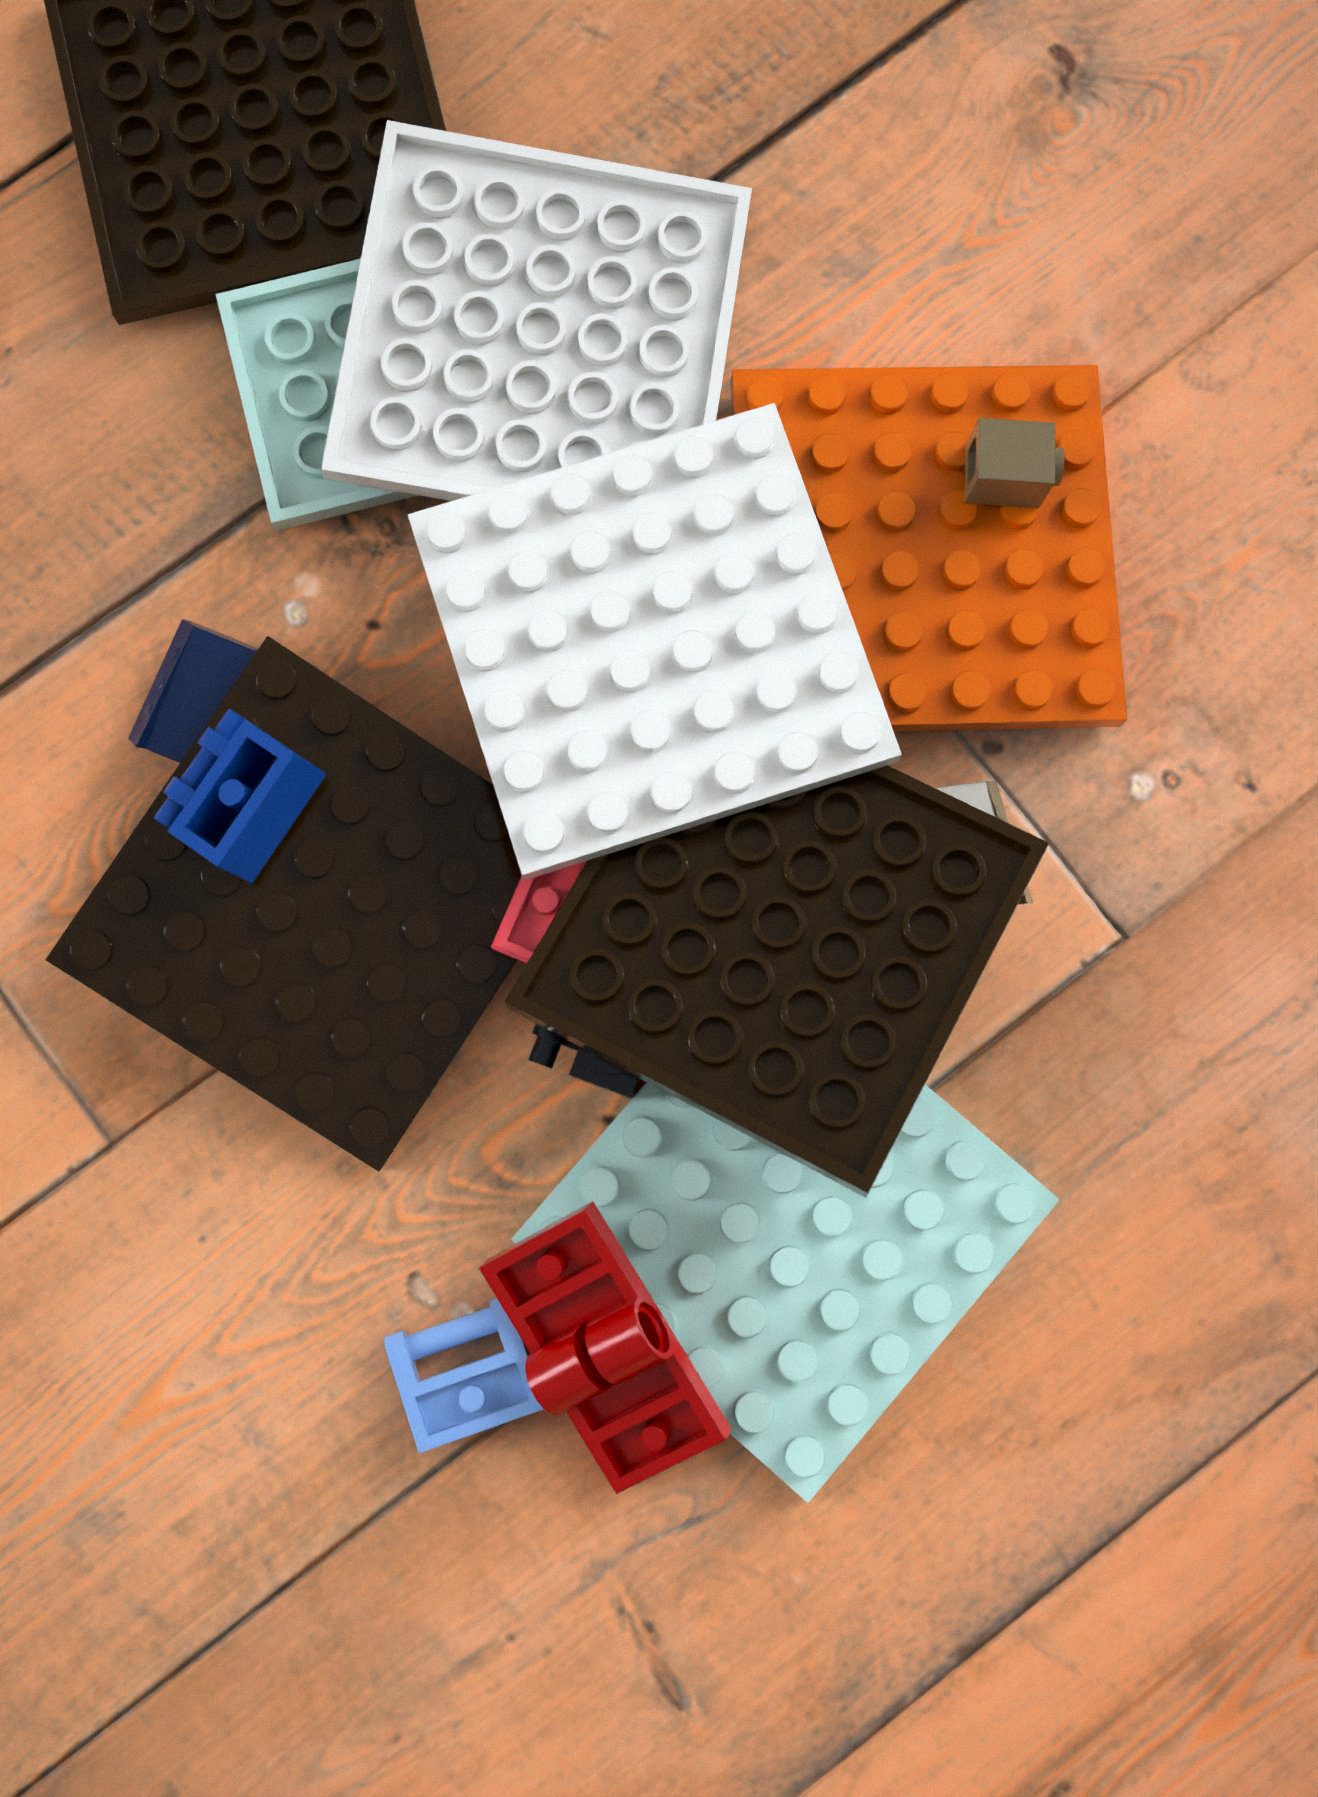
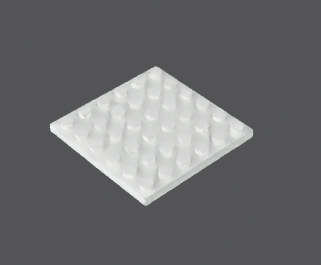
M387 120L321 471L323 479L453 501L716 421L752 188Z
M775 403L407 514L524 881L897 763L902 756Z

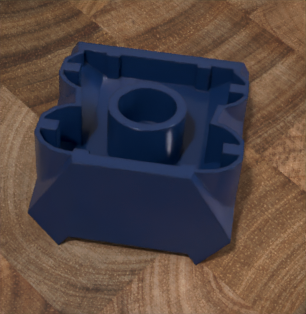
M182 619L128 739L135 747L147 749L180 763L259 648L190 620Z

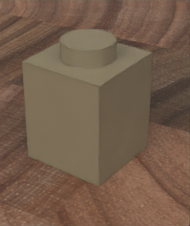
M979 418L965 444L964 503L1039 508L1052 487L1060 485L1064 471V450L1062 447H1055V423Z

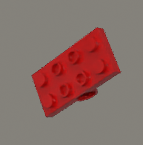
M593 1201L492 1256L479 1267V1270L530 1352L526 1359L525 1371L534 1397L542 1408L552 1415H560L567 1412L616 1494L727 1439L732 1428Z

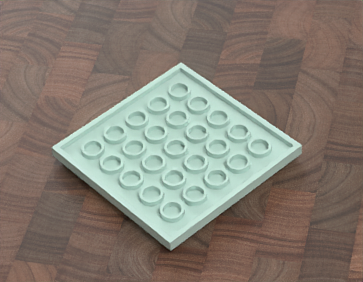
M646 1082L511 1240L516 1244L593 1201L732 1428L729 1434L809 1503L1060 1199L926 1084L867 1198Z

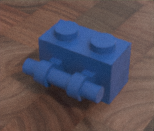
M229 708L215 729L208 726L197 742L202 748L182 777L178 778L174 775L163 791L168 797L154 816V819L169 828L168 832L215 866L253 883L327 774Z

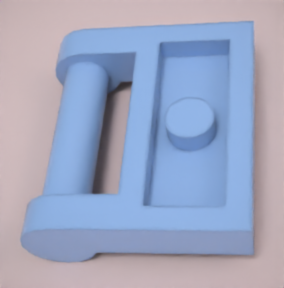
M497 1298L490 1299V1307L407 1335L405 1330H401L384 1337L388 1359L418 1453L544 1410L534 1397L527 1381L525 1363L529 1355L528 1349ZM499 1332L504 1347L503 1351L420 1380L416 1360Z

